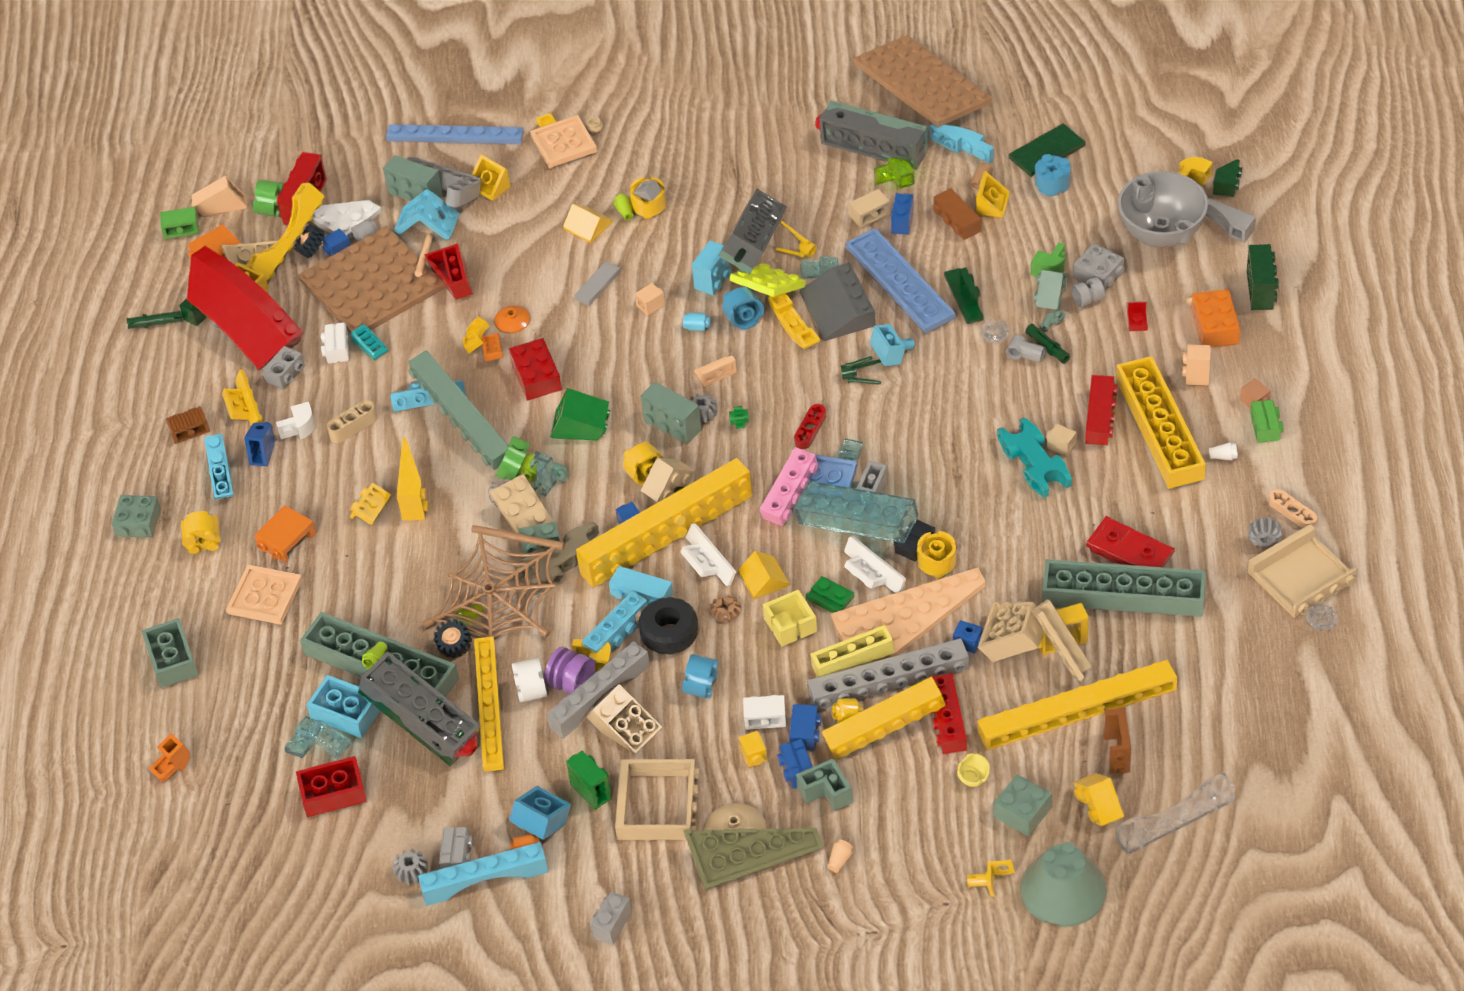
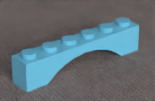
M541 842L418 875L425 905L429 906L447 901L462 889L484 880L508 876L530 878L548 873Z

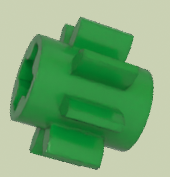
M734 406V411H729L730 425H736V429L745 428V423H749L748 409L743 410L742 406Z

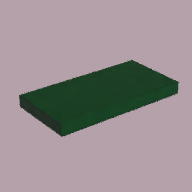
M1062 123L1009 153V159L1032 177L1035 175V165L1042 159L1043 155L1050 154L1065 158L1083 148L1085 141Z

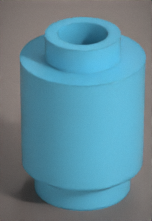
M689 312L684 314L683 328H687L690 331H706L707 328H710V317H707V313Z

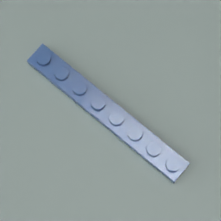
M389 124L386 138L387 141L522 144L524 130L523 127Z

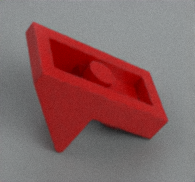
M1146 301L1126 302L1129 331H1148Z

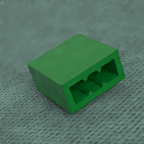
M583 750L572 755L566 761L570 785L594 810H597L611 800V786L608 782L609 775L604 768L600 769L591 755L588 756Z

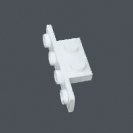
M696 523L691 524L686 535V539L691 545L682 547V555L701 577L717 575L726 586H730L736 570Z
M854 536L849 537L844 552L852 559L846 560L844 567L871 589L886 585L894 593L901 592L906 578Z

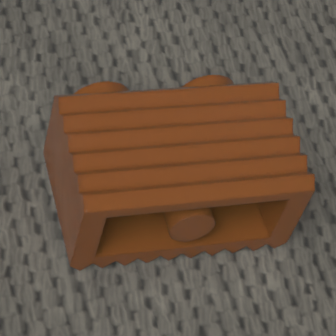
M200 406L166 418L175 444L210 432L208 422Z

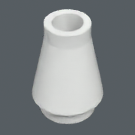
M1228 442L1209 448L1210 459L1233 461V459L1238 458L1237 444Z

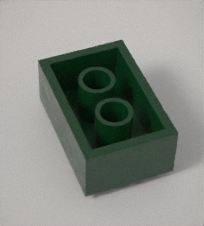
M1271 244L1248 245L1246 272L1251 310H1273L1274 302H1277V291L1275 289L1279 288V280L1275 278L1277 276V265H1273L1275 263V251L1272 252Z

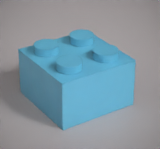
M709 241L693 261L694 289L714 295L717 290L721 289L726 278L730 277L732 272L730 263L718 256L724 245Z

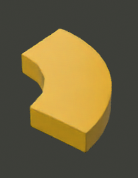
M480 316L468 326L466 336L462 340V344L468 354L483 344L482 335L490 327L487 321Z

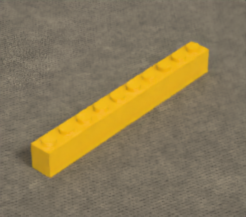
M1168 660L1155 662L1152 665L1136 668L1124 674H1117L1105 680H1098L1086 686H1079L1077 689L1042 698L1030 704H1023L1011 710H1004L992 716H985L977 720L978 734L988 751L1103 714L1104 709L1122 708L1177 690V676Z

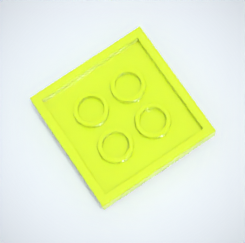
M759 264V266L753 268L750 274L740 270L731 273L729 281L774 297L804 288L806 280L800 279L795 274H786L782 269L770 268L768 264Z

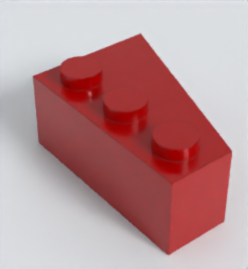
M458 243L424 254L430 269L441 279L455 300L473 295L465 259Z

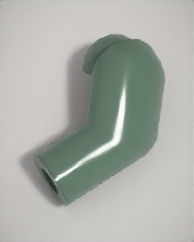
M1062 310L1048 313L1040 328L1043 331H1048L1052 324L1063 321L1065 313Z
M554 461L549 462L548 470L556 472V478L559 482H565L569 477L567 467Z

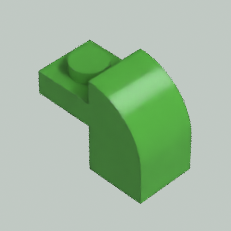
M1058 242L1052 254L1038 250L1031 261V275L1037 277L1041 270L1064 272L1067 257L1065 244Z
M513 436L495 476L507 482L514 479L530 443Z

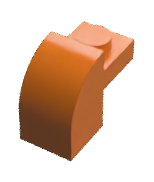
M172 733L157 746L162 755L148 768L163 783L177 770L182 772L190 759L189 750Z

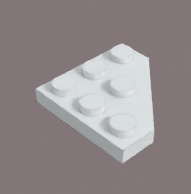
M369 200L321 205L312 214L313 218L310 222L329 233L340 228L350 239V232H352L351 228L366 219L373 220L382 213L380 206Z

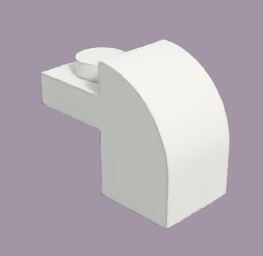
M309 402L291 406L293 417L276 422L280 439L299 435L301 440L312 433L315 422Z

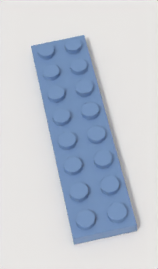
M876 228L845 242L846 249L924 333L956 318V313Z

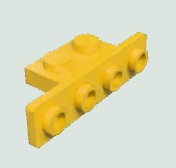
M240 369L235 381L237 389H224L222 393L230 418L249 420L250 426L253 423H262V415L259 414L258 404L254 400L253 390L250 389L248 377L245 375L244 370Z

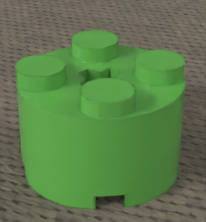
M258 180L254 192L256 201L253 200L254 213L280 217L277 196L281 193L284 183Z

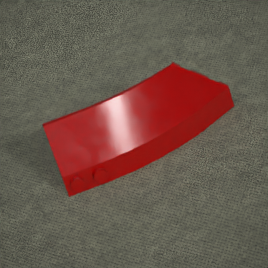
M207 246L202 247L191 255L186 301L188 300L213 321L258 370L265 367L284 346L292 348L301 341L303 331L244 271Z

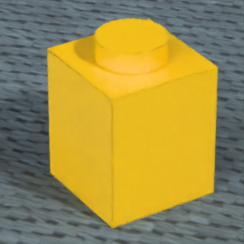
M758 731L739 737L740 751L748 768L767 761L766 748Z

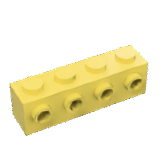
M883 625L811 653L812 667L817 677L874 662L894 654L893 639L886 626Z

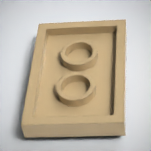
M524 474L490 491V495L514 533H519L518 528L553 522Z

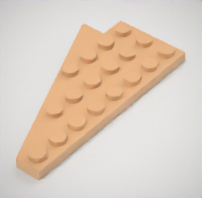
M974 568L834 612L830 616L841 642L885 625L893 639L894 654L879 659L883 660L898 656L986 587V582L979 568Z

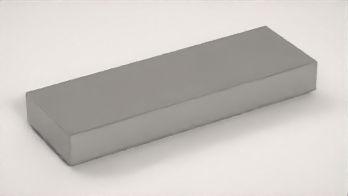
M604 262L574 295L575 300L590 306L619 275L620 268Z

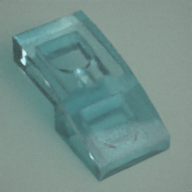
M820 256L819 261H801V277H819L832 267L839 266L838 257Z
M845 438L839 449L838 459L858 462L863 442Z
M305 716L295 727V735L285 745V752L303 758L318 737L323 722Z

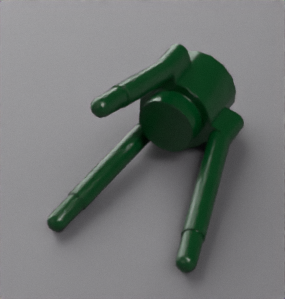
M872 356L851 363H845V365H841L843 380L847 379L848 383L881 384V381L854 378V376H857L856 369L881 363V360L869 361L873 359Z

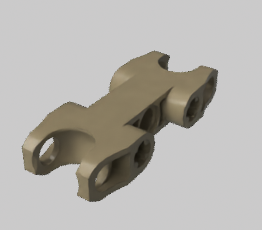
M595 522L576 527L566 533L563 538V542H565L564 550L556 549L553 551L549 563V574L552 582L557 584V586L564 581L565 572L578 565L576 549L598 535V525ZM541 548L533 551L532 553L543 552L545 550ZM548 555L539 561L541 584H549L546 575ZM537 556L525 557L519 563L530 562ZM536 563L528 567V576L536 575ZM516 566L515 570H518L522 566ZM525 570L518 574L519 578L525 577ZM536 577L531 580L530 585H538ZM547 588L540 589L535 594L544 592Z

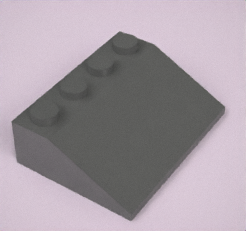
M850 262L832 267L799 290L823 341L876 326L875 310Z

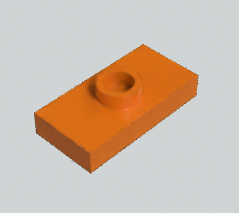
M499 333L482 336L485 362L503 358Z

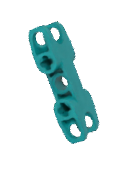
M1027 418L1019 419L1021 432L1018 434L1009 433L1002 427L997 429V438L1003 452L1010 460L1019 457L1026 466V469L1023 470L1026 482L1041 497L1046 498L1049 496L1050 489L1047 483L1050 481L1060 482L1065 488L1072 486V477L1066 467V463L1059 455L1051 458L1042 448L1045 445L1043 434Z

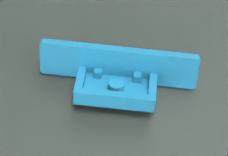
M418 380L411 382L408 385V390L390 394L394 412L432 405L434 403L430 399L429 393L421 389ZM463 380L453 381L466 396Z
M633 591L630 592L582 640V645L598 653L609 642L612 653L617 647L621 646L623 640L629 634L634 633L637 627L635 615L647 603V600Z

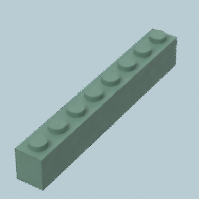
M427 350L409 360L410 369L408 372L411 377L419 381L421 389L429 393L430 399L434 404L437 403L442 414L444 416L448 415L453 427H458L465 441L469 440L474 452L480 453L485 465H490L493 470L499 468L508 448L505 441Z

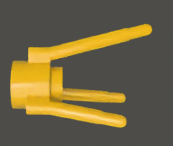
M780 221L781 225L801 241L798 246L800 252L778 247L776 251L800 256L803 259L806 256L812 257L816 252L817 245L804 238L783 221Z

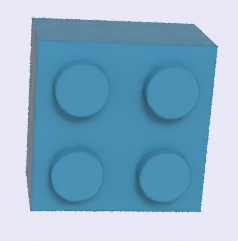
M536 786L514 800L509 821L544 840L566 825L571 804Z

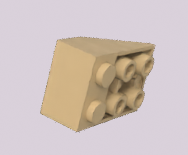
M620 684L586 717L600 732L634 754L662 728Z

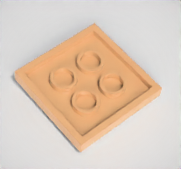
M578 115L530 131L534 143L549 168L597 152L595 143Z
M247 565L226 608L227 614L282 625L303 580L302 576Z

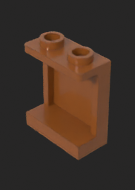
M1125 708L1104 709V740L1117 739L1118 745L1110 747L1109 773L1130 772L1131 743Z

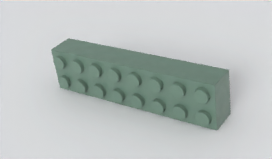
M1046 559L1042 603L1048 599L1053 606L1061 607L1082 603L1084 608L1203 617L1206 571Z
M320 612L300 639L304 655L359 677L369 670L362 664L363 654L378 642H383L387 645L389 653L445 697H447L459 679L456 664L324 612Z

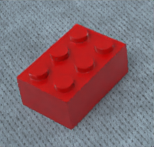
M544 338L509 348L511 364L527 401L562 390L559 372Z
M356 756L296 771L301 799L307 818L367 802Z

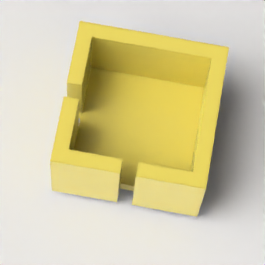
M799 590L763 604L764 620L771 631L774 632V636L781 647L798 640V636L804 638L817 632L816 616Z

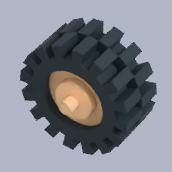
M313 224L307 225L299 239L296 240L295 251L306 258H311L312 255L316 254V250H319V246L322 245L325 232Z
M448 619L447 624L444 622L440 623L442 627L437 626L436 630L438 632H434V642L440 653L446 657L451 655L452 658H455V654L459 657L462 656L460 653L462 651L466 653V647L470 648L469 642H472L471 634L462 621L458 622L457 619H453V622Z

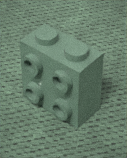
M120 495L112 521L115 535L120 537L153 538L161 510L157 496Z

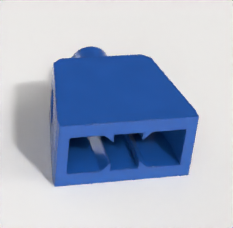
M269 422L253 423L244 437L249 465L268 466L275 446L273 426Z

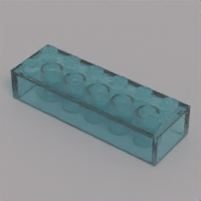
M813 481L808 482L794 507L798 523L801 525L905 543L919 515L915 499Z

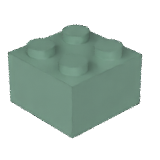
M1016 774L994 801V817L1029 837L1052 808V793Z

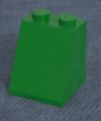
M567 388L555 410L550 438L598 441L601 434L606 433L608 424L605 422L610 415V410L608 409L609 401Z

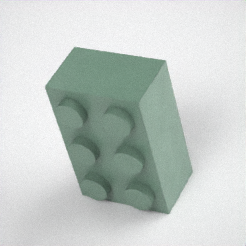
M396 155L383 167L388 193L393 196L411 201L426 189L433 192L439 198L443 196L439 173L436 169Z
M654 382L641 394L643 417L646 423L654 425L662 432L668 433L686 444L702 430L699 405L657 382Z
M179 618L141 630L160 688L198 676Z

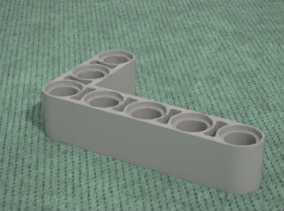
M406 158L438 170L441 188L447 190V205L459 207L479 197L481 185L479 177L420 158Z

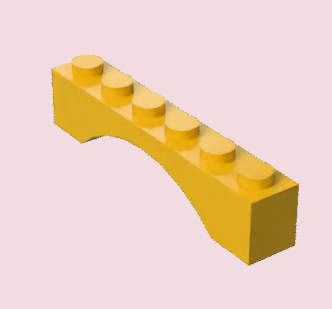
M302 183L292 197V215L284 234L271 247L254 253L245 266L264 274L266 280L271 279L275 273V268L283 262L284 255L294 246L293 242L303 233V227L312 220V214L322 205V200L325 196L310 183Z

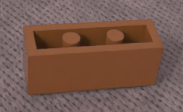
M952 188L933 197L934 212L939 214L945 224L949 225L955 234L959 235L963 240L982 231L981 218Z

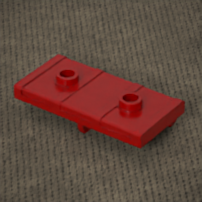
M1105 516L1086 542V547L1090 548L1091 552L1120 565L1164 568L1175 552V548L1108 516Z

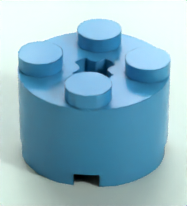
M1050 154L1042 156V159L1035 165V186H1037L1040 193L1055 196L1057 193L1062 191L1064 193L1069 189L1071 171L1069 160Z
M745 286L736 288L731 292L725 293L723 296L722 311L734 327H738L741 330L750 329L758 323L759 317L762 318L764 306L750 288Z
M697 654L690 655L685 670L686 676L685 680H683L682 692L710 699L713 691L712 684L716 682L719 660Z

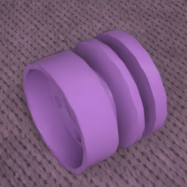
M559 647L554 651L547 663L544 676L545 684L557 690L563 689L565 693L570 695L594 675L595 660L583 654H576L575 651L569 650L566 647Z

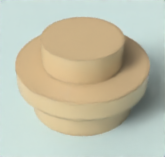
M591 117L587 120L586 129L589 132L595 133L603 128V123L598 117Z

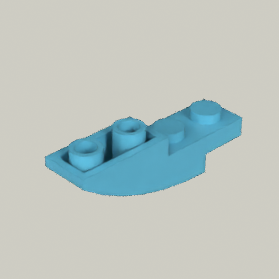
M930 126V140L956 153L964 150L989 164L994 160V147L984 142L983 135L956 126Z
M223 434L204 437L215 500L234 496Z

